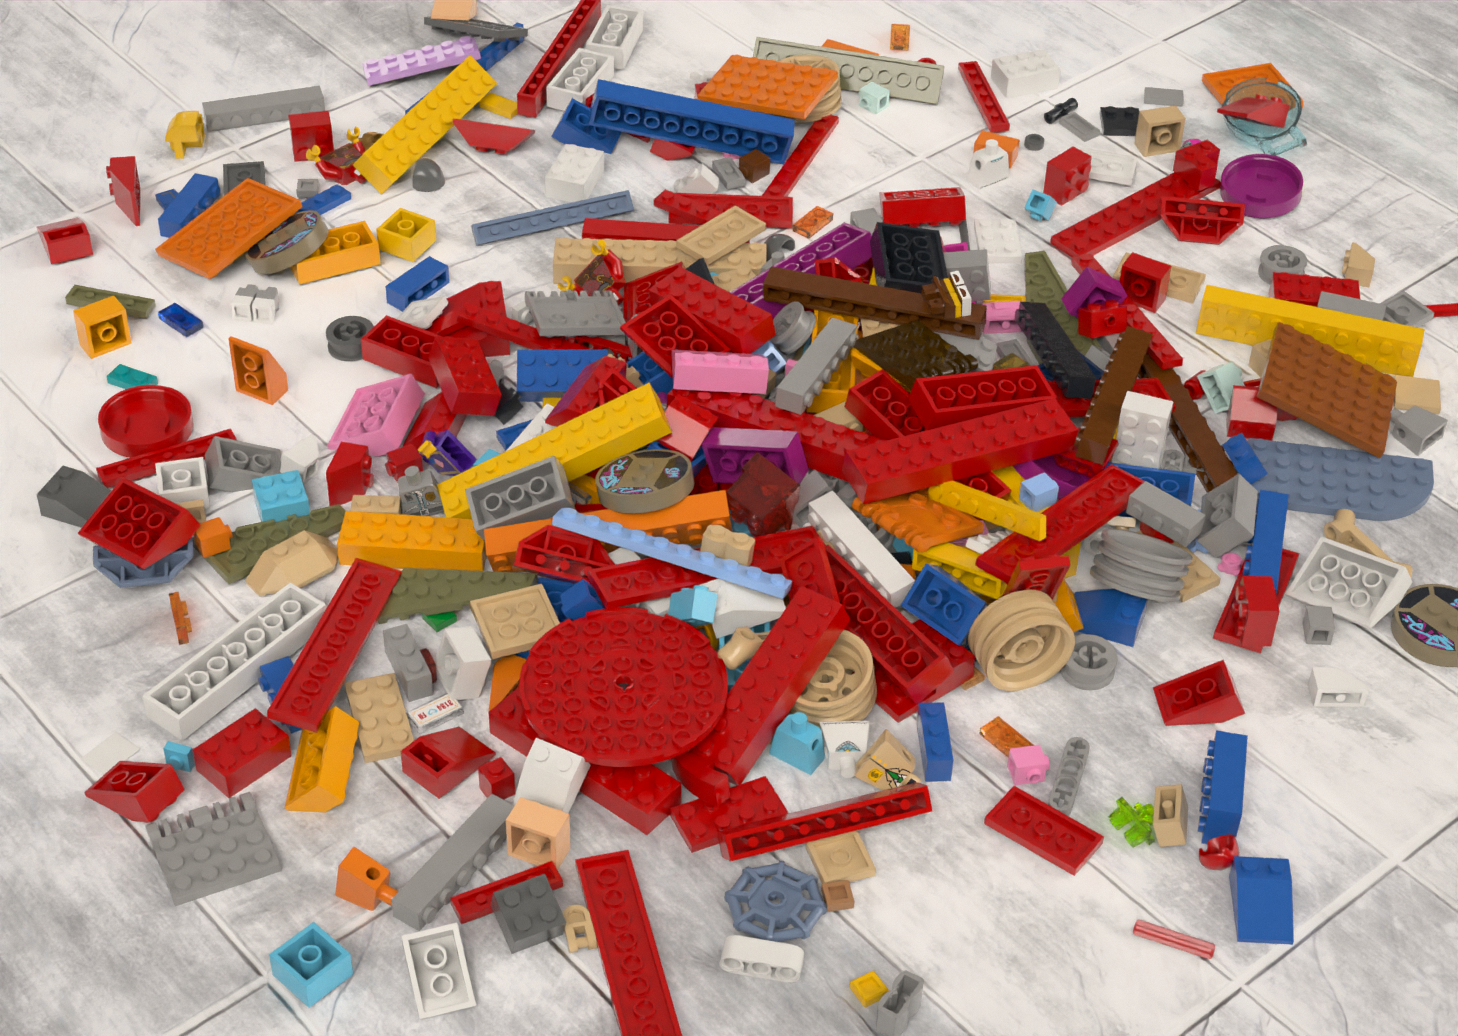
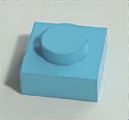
M168 741L163 748L166 764H171L176 770L180 769L191 772L195 766L192 747Z

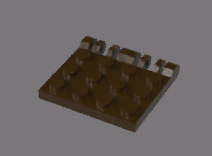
M917 320L856 339L854 345L855 349L910 390H912L915 380L918 378L962 374L978 368V361L971 354L964 355L956 346L949 344L939 334L934 333L924 323Z

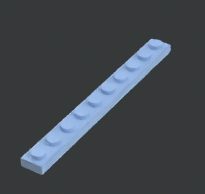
M561 508L553 516L552 525L781 599H784L791 589L792 581L785 579L780 574H769L754 566L747 567L738 564L733 559H722L716 557L711 552L694 550L686 544L678 545L669 542L664 537H653L647 535L642 530H631L623 527L620 523H609L600 520L595 515L578 513L573 508Z

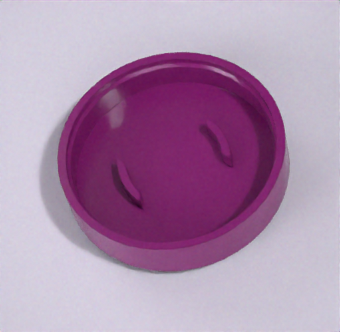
M1251 154L1231 161L1224 168L1221 175L1220 195L1224 202L1245 204V216L1273 218L1287 214L1297 207L1302 197L1304 181L1301 171L1290 161L1270 154Z
M1053 455L1013 465L1014 469L1025 480L1045 472L1059 486L1058 500L1091 479L1090 477L1057 466Z

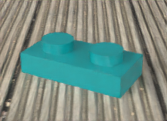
M119 364L106 376L109 384L123 389L158 384L157 376Z

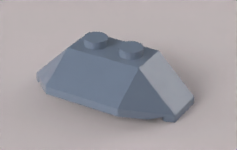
M193 537L185 545L145 569L139 568L100 546H93V566L119 588L170 583L193 558Z

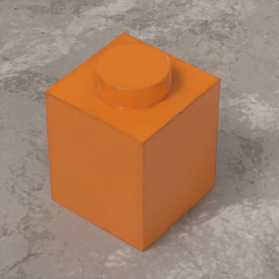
M220 517L200 523L201 526L193 534L195 545L203 558L231 549L230 539L233 537L228 524L224 525Z

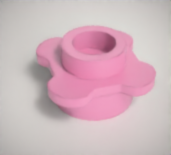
M1226 553L1221 556L1222 562L1218 564L1217 568L1221 572L1238 576L1244 561L1236 553Z

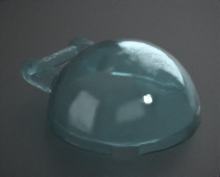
M1257 78L1243 81L1227 92L1222 107L1245 97L1255 98L1256 94L1267 96V100H1270L1271 97L1283 99L1282 103L1290 105L1284 128L1255 124L1223 115L1224 122L1236 138L1247 144L1259 146L1264 154L1275 156L1299 146L1301 148L1307 146L1305 136L1296 126L1302 113L1301 98L1291 86L1282 81H1278V84L1266 82L1267 78ZM1289 134L1294 139L1275 148L1271 146V144L1279 142Z

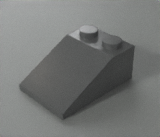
M62 465L36 495L41 516L82 528L112 490L85 472Z

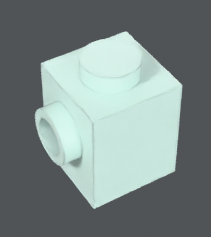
M870 82L859 90L858 106L877 115L889 107L890 90Z

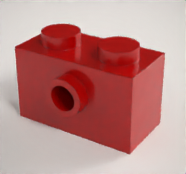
M1107 300L1105 304L1090 303L1087 304V307L1078 308V334L1096 338L1120 332L1123 333L1127 328V306L1118 304L1117 300Z

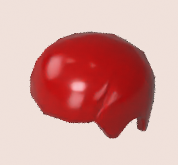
M1223 835L1210 839L1207 842V850L1205 852L1202 848L1199 849L1201 865L1210 870H1225L1232 866L1234 856H1239V847L1235 835Z

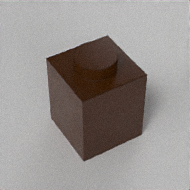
M755 149L739 158V170L745 179L753 184L770 174V157Z

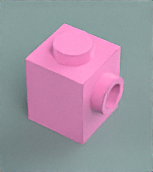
M1034 745L1011 748L1007 767L1014 785L1045 781L1046 770H1049L1050 764L1049 758L1043 754L1041 746Z

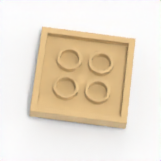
M542 584L470 601V609L491 659L530 650L546 632L560 624Z

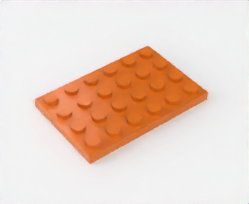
M736 54L729 57L697 97L698 100L805 120L836 81L838 73L828 68L796 65L775 60L759 59L757 57H744Z
M247 178L155 250L158 256L211 279L218 275L226 266L232 264L240 255L247 252L254 244L264 239L268 233L279 227L282 222L293 216L303 206L299 199Z

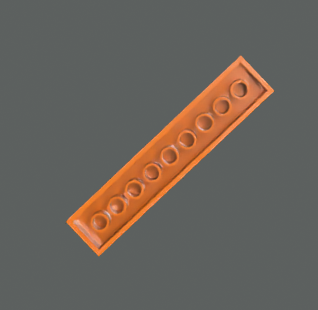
M725 490L686 496L674 505L646 513H620L610 509L581 513L584 515H595L600 520L609 523H620L623 527L631 530H642L647 535L653 537H664L669 542L678 545L702 544L703 534L709 525H721L733 532ZM553 518L484 529L486 554L493 572H527L513 566L518 543L546 525H552ZM599 540L607 554L621 548Z

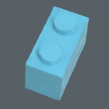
M695 585L693 589L682 588L680 592L671 593L668 615L678 618L693 627L714 623L718 593L710 592L708 587Z

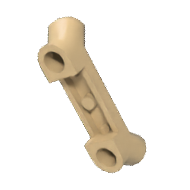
M1340 509L1335 513L1334 520L1325 524L1324 535L1326 538L1404 566L1410 577H1412L1413 568L1411 565L1393 561L1367 535L1355 526V514L1353 511Z
M747 626L736 628L731 640L718 650V658L723 659L728 669L736 670L747 659L753 658L769 632L754 633Z

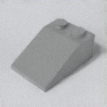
M934 332L939 334L949 344L956 346L964 355L971 354L977 359L978 368L967 373L992 370L997 344L982 336L980 340Z
M214 436L205 454L210 488L228 492L253 489L251 479L280 474V449Z

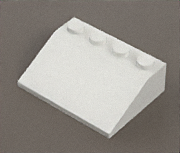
M1321 536L1285 595L1310 606L1332 607L1333 615L1371 629L1402 600L1412 584V580L1404 566Z

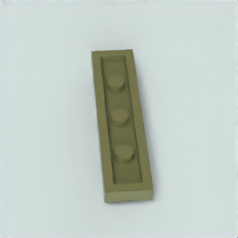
M75 284L65 297L66 304L84 307L114 295L126 309L128 316L147 319L156 307L155 299Z

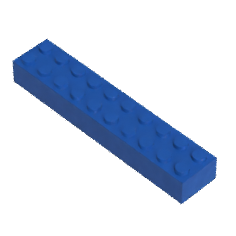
M601 79L597 81L589 116V125L739 156H744L757 149L769 156L770 162L783 165L794 137V119Z

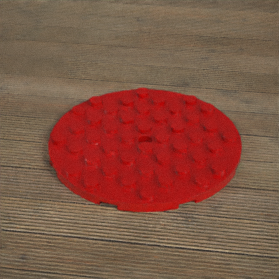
M600 609L587 612L585 617L574 621L570 619L565 620L546 632L530 649V655L521 668L519 695L524 715L535 732L544 741L582 756L585 762L611 767H636L672 759L704 740L712 732L723 715L728 695V675L723 659L718 658L717 652L710 645L711 641L690 624L668 614H665L664 617L650 614L648 609ZM627 683L629 686L626 687V690H623V687L618 686V684Z

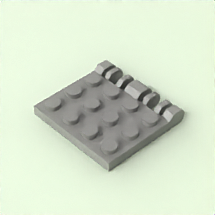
M611 290L602 291L601 294L599 291H594L592 296H588L586 291H580V296H578L577 291H561L560 297L556 291H551L550 297H545L543 291H538L537 296L535 291H525V304L529 307L540 336L551 338L554 336L575 337L587 335L589 337H597L598 335H609L617 337L619 335H626L620 330V326L626 322Z
M250 792L239 795L244 811L240 810L236 797L229 798V806L233 814L226 817L224 816L222 805L219 802L213 803L217 820L212 819L207 805L189 811L190 820L193 825L192 828H188L184 814H178L177 823L181 831L173 834L167 819L161 820L164 837H161L156 822L145 825L148 838L175 906L281 871V864Z

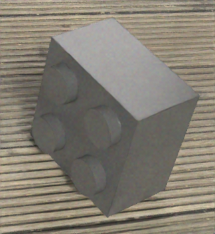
M545 874L493 892L491 907L511 954L563 935L567 922Z

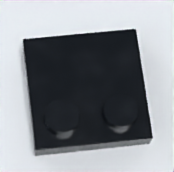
M1100 107L1099 115L1103 135L1136 136L1139 108Z

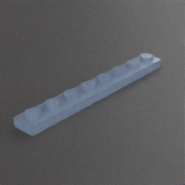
M626 190L475 223L471 225L475 244L478 246L584 222L585 218L600 219L633 211L634 207L630 192Z

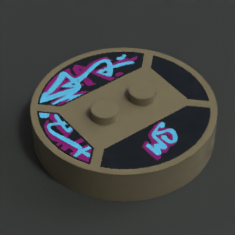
M308 210L295 213L282 222L279 227L268 233L264 239L254 244L245 252V257L258 274H272L299 263L318 249L328 236V227L317 211Z
M651 449L632 452L608 462L598 471L595 482L599 501L604 507L620 513H646L674 505L688 496L694 487V476L691 462L685 455L672 450Z
M1443 584L1415 586L1408 589L1402 600L1395 606L1391 618V631L1397 643L1411 656L1436 666L1458 667V588Z

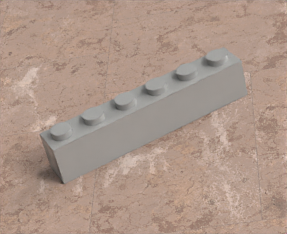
M320 85L202 102L204 120L208 132L289 120L288 115L325 111L324 96Z
M831 318L777 387L775 407L800 415L806 407H810L813 398L820 394L823 385L830 381L832 373L839 369L842 360H846L851 348H854L855 341L859 338L856 335L857 325Z
M491 794L391 899L393 917L418 931L427 923H431L436 913L444 905L450 903V897H453L460 887H464L468 883L472 874L484 866L487 858L493 852L500 849L503 841L507 838L506 819L514 805Z

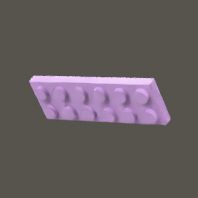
M465 36L453 42L445 41L440 45H428L415 51L407 50L399 55L391 54L378 60L370 59L366 63H362L368 86L461 64L469 55L475 60L481 59L474 37Z

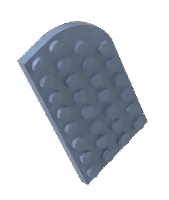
M1248 438V443L1268 473L1251 484L1258 491L1257 499L1259 498L1260 489L1289 494L1287 510L1334 516L1338 510L1348 509L1354 512L1356 519L1389 521L1409 516L1421 509L1429 500L1433 490L1432 460L1386 454L1378 458L1368 452Z

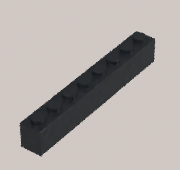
M1020 301L1019 309L1015 311V321L1064 396L1092 399L1096 377L1045 303Z

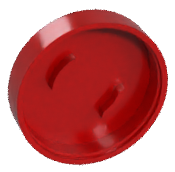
M141 385L120 391L103 404L98 414L100 435L105 446L114 453L129 458L186 442L193 431L194 425L191 405L188 399L181 392L161 385Z

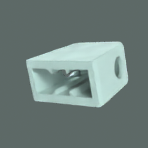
M1233 362L1215 366L1197 376L1214 413L1228 410L1233 385L1245 386L1241 379L1242 370L1235 366Z

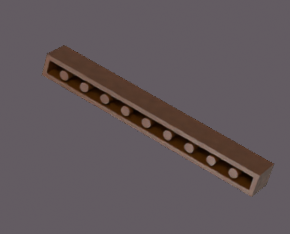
M772 266L763 282L764 300L787 305L792 302H799L804 308L895 325H903L917 320L924 323L933 332L980 340L986 324L987 306L971 303V315L944 320L942 313L930 314L928 300L924 301L920 293Z
M1127 326L1125 333L1120 332L1094 398L1076 437L1074 446L1078 447L1075 456L1103 465L1119 424L1121 408L1126 393L1133 389L1153 334Z
M1146 353L1138 378H1158L1176 405V409L1170 417L1169 430L1184 455L1187 454L1191 467L1204 469V472L1196 470V475L1208 493L1238 473L1232 461L1225 454L1223 446L1217 441L1214 431H1211L1206 418L1198 410L1197 403L1192 400L1188 389L1182 384L1180 376L1176 374L1173 368L1162 370L1151 356Z

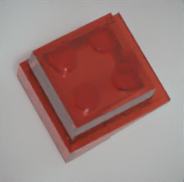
M756 452L742 467L743 473L726 492L731 512L730 516L738 524H745L749 532L755 537L776 533L782 527L788 531L792 526L795 505L799 500L801 485Z

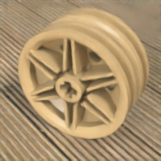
M796 55L777 61L803 66L809 65L816 68H828L829 70L837 71L838 78L805 120L780 115L774 116L794 119V123H806L821 120V117L834 114L840 108L842 103L840 70L833 60L819 55Z
M1022 590L1007 594L986 607L978 615L970 628L968 644L993 686L1004 691H1019L1035 687L1059 672L1072 655L1075 646V636L1050 596L1037 590Z
M843 630L787 716L802 712L807 716V722L819 728L820 722L862 721L872 710L877 696L873 658L864 641L855 634Z

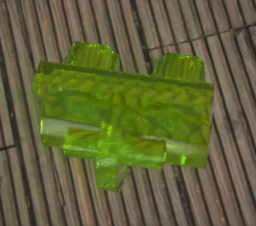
M1123 797L1116 800L1118 808L1108 816L1113 827L1116 830H1120L1126 824L1131 826L1123 834L1132 848L1144 841L1148 845L1154 843L1155 839L1151 836L1152 829L1150 827L1153 826V805L1146 804L1142 806L1138 802L1134 805L1133 809Z

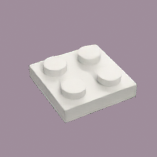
M445 296L413 301L397 319L425 330L432 325L436 317L443 313L442 310L448 305V301Z

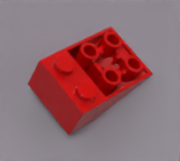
M78 217L36 227L51 264L63 263L68 260L93 255L90 234L85 223Z
M458 726L420 736L402 749V772L440 799L475 772L478 767L493 758L496 752Z

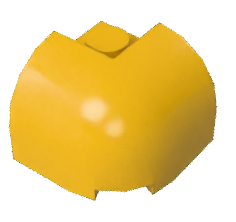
M199 111L178 112L169 122L165 142H170L171 150L175 151L176 159H184L186 147H203L205 132L202 114H199Z

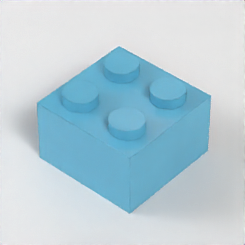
M298 470L251 479L254 501L261 522L271 519L278 522L287 520L289 515L296 514L297 517L310 514L308 497Z
M315 922L269 954L272 975L308 1008L353 975L351 954Z

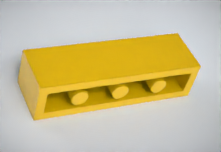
M948 542L931 546L928 551L922 553L913 549L912 569L921 572L926 563L938 565L961 581L970 590L995 599L1001 598L1007 587V584L975 566L977 557L981 555L980 553Z

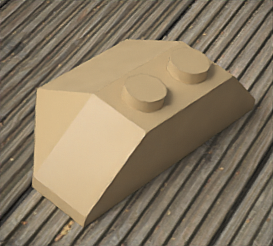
M304 530L264 551L246 578V584L259 597L266 596L267 594H276L289 583L301 588L334 570L338 560L337 546L327 537Z

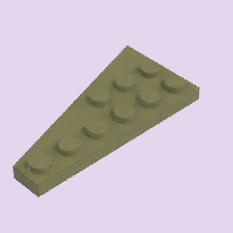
M340 504L311 510L310 514L297 517L296 514L287 516V520L275 522L274 519L237 527L232 532L233 537L230 539L231 549L204 559L229 585L248 576L264 551L304 530L324 537L341 530L346 510ZM193 537V547L199 552Z
M403 568L402 574L392 590L393 592L378 623H387L388 619L399 617L400 620H406L410 618V615L418 613L428 616L462 610L463 605L470 604L472 600L537 585L539 580L536 573Z

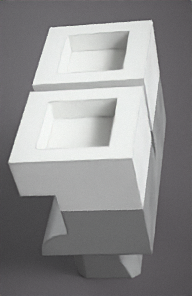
M248 284L246 288L239 287L231 301L233 320L252 322L254 319V323L273 325L275 321L274 314L276 310H279L278 289L276 287H268L266 290H259L256 285Z

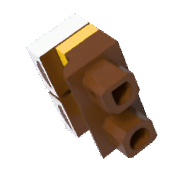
M959 271L950 272V278L942 280L933 276L932 284L922 286V297L924 301L928 300V310L931 315L942 313L944 320L971 315V296L964 285Z

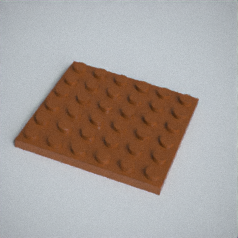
M1278 322L1274 329L1257 397L1381 458L1385 452L1391 419L1390 412L1393 408L1397 381L1391 375L1383 374L1375 370L1371 365L1363 364L1355 360L1351 355L1343 354L1335 350L1331 345L1323 344L1315 340L1311 335L1295 330L1291 325Z

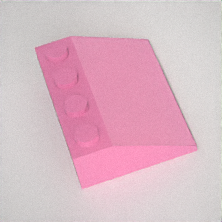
M672 350L673 389L766 394L769 366L768 358L764 355Z
M408 374L356 389L327 447L330 450H337L341 441L366 445L371 456L386 455L387 452L398 449L425 395L413 375Z

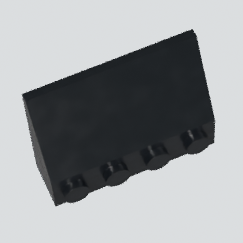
M882 222L876 223L870 239L877 286L922 294V286L932 284L933 276L938 277L939 280L948 278L939 230Z

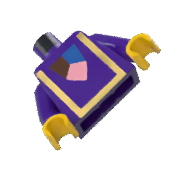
M449 430L438 434L433 431L426 432L422 445L418 448L424 462L429 463L441 475L456 476L470 469L477 460Z

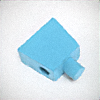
M804 713L790 714L776 729L769 754L812 775L825 759L822 730L807 722V716Z

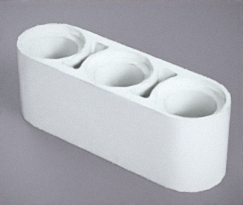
M731 935L724 941L719 964L726 972L793 983L800 978L805 954L800 947L792 944Z

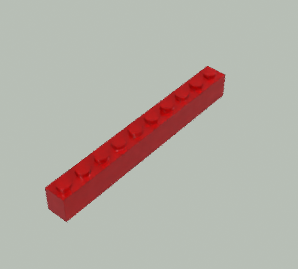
M580 0L517 93V114L526 117H537L547 102L548 84L577 49L584 46L601 17V0Z

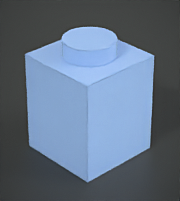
M1044 472L1021 482L1019 500L1028 509L1038 512L1057 502L1059 486Z

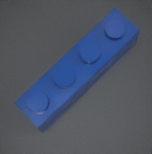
M195 173L158 218L160 236L170 238L208 209L219 198L221 193L218 178Z

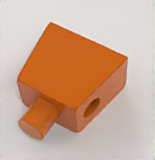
M354 846L338 866L335 896L373 911L381 901L392 906L391 899L399 891L389 886L391 873L389 869Z

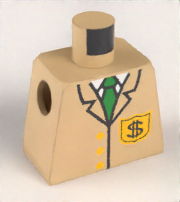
M887 729L855 764L854 776L881 790L916 782L920 783L921 781L919 777L912 773L915 769L914 756Z

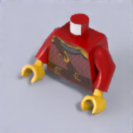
M355 126L354 128L355 135L350 132V129L347 131L346 137L354 143L353 145L348 143L321 157H318L320 148L317 145H313L312 151L310 149L307 150L306 158L310 161H315L314 165L324 179L335 181L341 185H348L354 181L359 183L366 181V178L353 166L362 154L366 152L362 141L359 142L358 139L360 134L358 127Z
M599 240L597 244L601 249L593 244L591 251L597 256L574 279L575 284H572L569 276H563L562 280L566 281L568 285L564 286L558 283V288L562 291L568 289L577 291L578 296H580V291H586L588 296H592L594 291H599L601 294L602 291L611 290L617 304L620 305L624 298L619 291L626 284L623 277V264L621 259L610 249H606V242Z

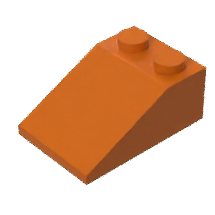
M230 336L228 340L236 391L273 405L288 391L286 372L268 350Z

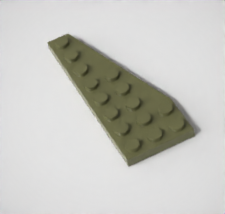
M1045 250L1025 253L1026 302L1045 303L1073 345L1084 356L1092 345L1101 348L1096 338H1089L1078 334V318L1069 314L1061 300L1067 292V288ZM1027 340V344L1029 345L1038 364H1042V360L1039 358L1038 354L1033 349L1029 340Z

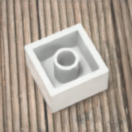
M203 457L155 463L158 493L160 496L174 503L203 499L204 509H210Z
M472 626L444 629L433 668L451 700L473 699L480 697L492 660L490 654L484 648L481 638L476 634Z

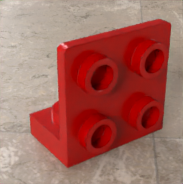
M1116 439L1112 440L1103 465L1075 456L1078 449L1076 446H1073V449L1070 451L1055 454L1053 457L1057 466L1092 478L1104 470L1119 443Z

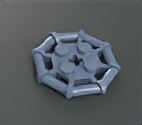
M780 860L776 864L744 868L742 875L733 887L725 892L724 896L734 921L733 927L737 931L742 930L758 939L774 942L797 938L804 940L810 937L812 928L820 917L827 912V904L823 902L817 885L818 879L813 874H805L786 865L785 861ZM773 875L772 879L765 880L766 876ZM748 883L753 884L748 892L743 891ZM808 890L811 900L805 899L801 892ZM770 899H781L779 904H773ZM739 902L747 903L749 911L743 914ZM803 910L811 911L804 922H802L799 916ZM757 920L769 926L768 931L751 923V921ZM789 924H791V925L794 927V928H790V929H785V930H780V931H775V932H774V929H775V928H776V929H784V928L788 927Z

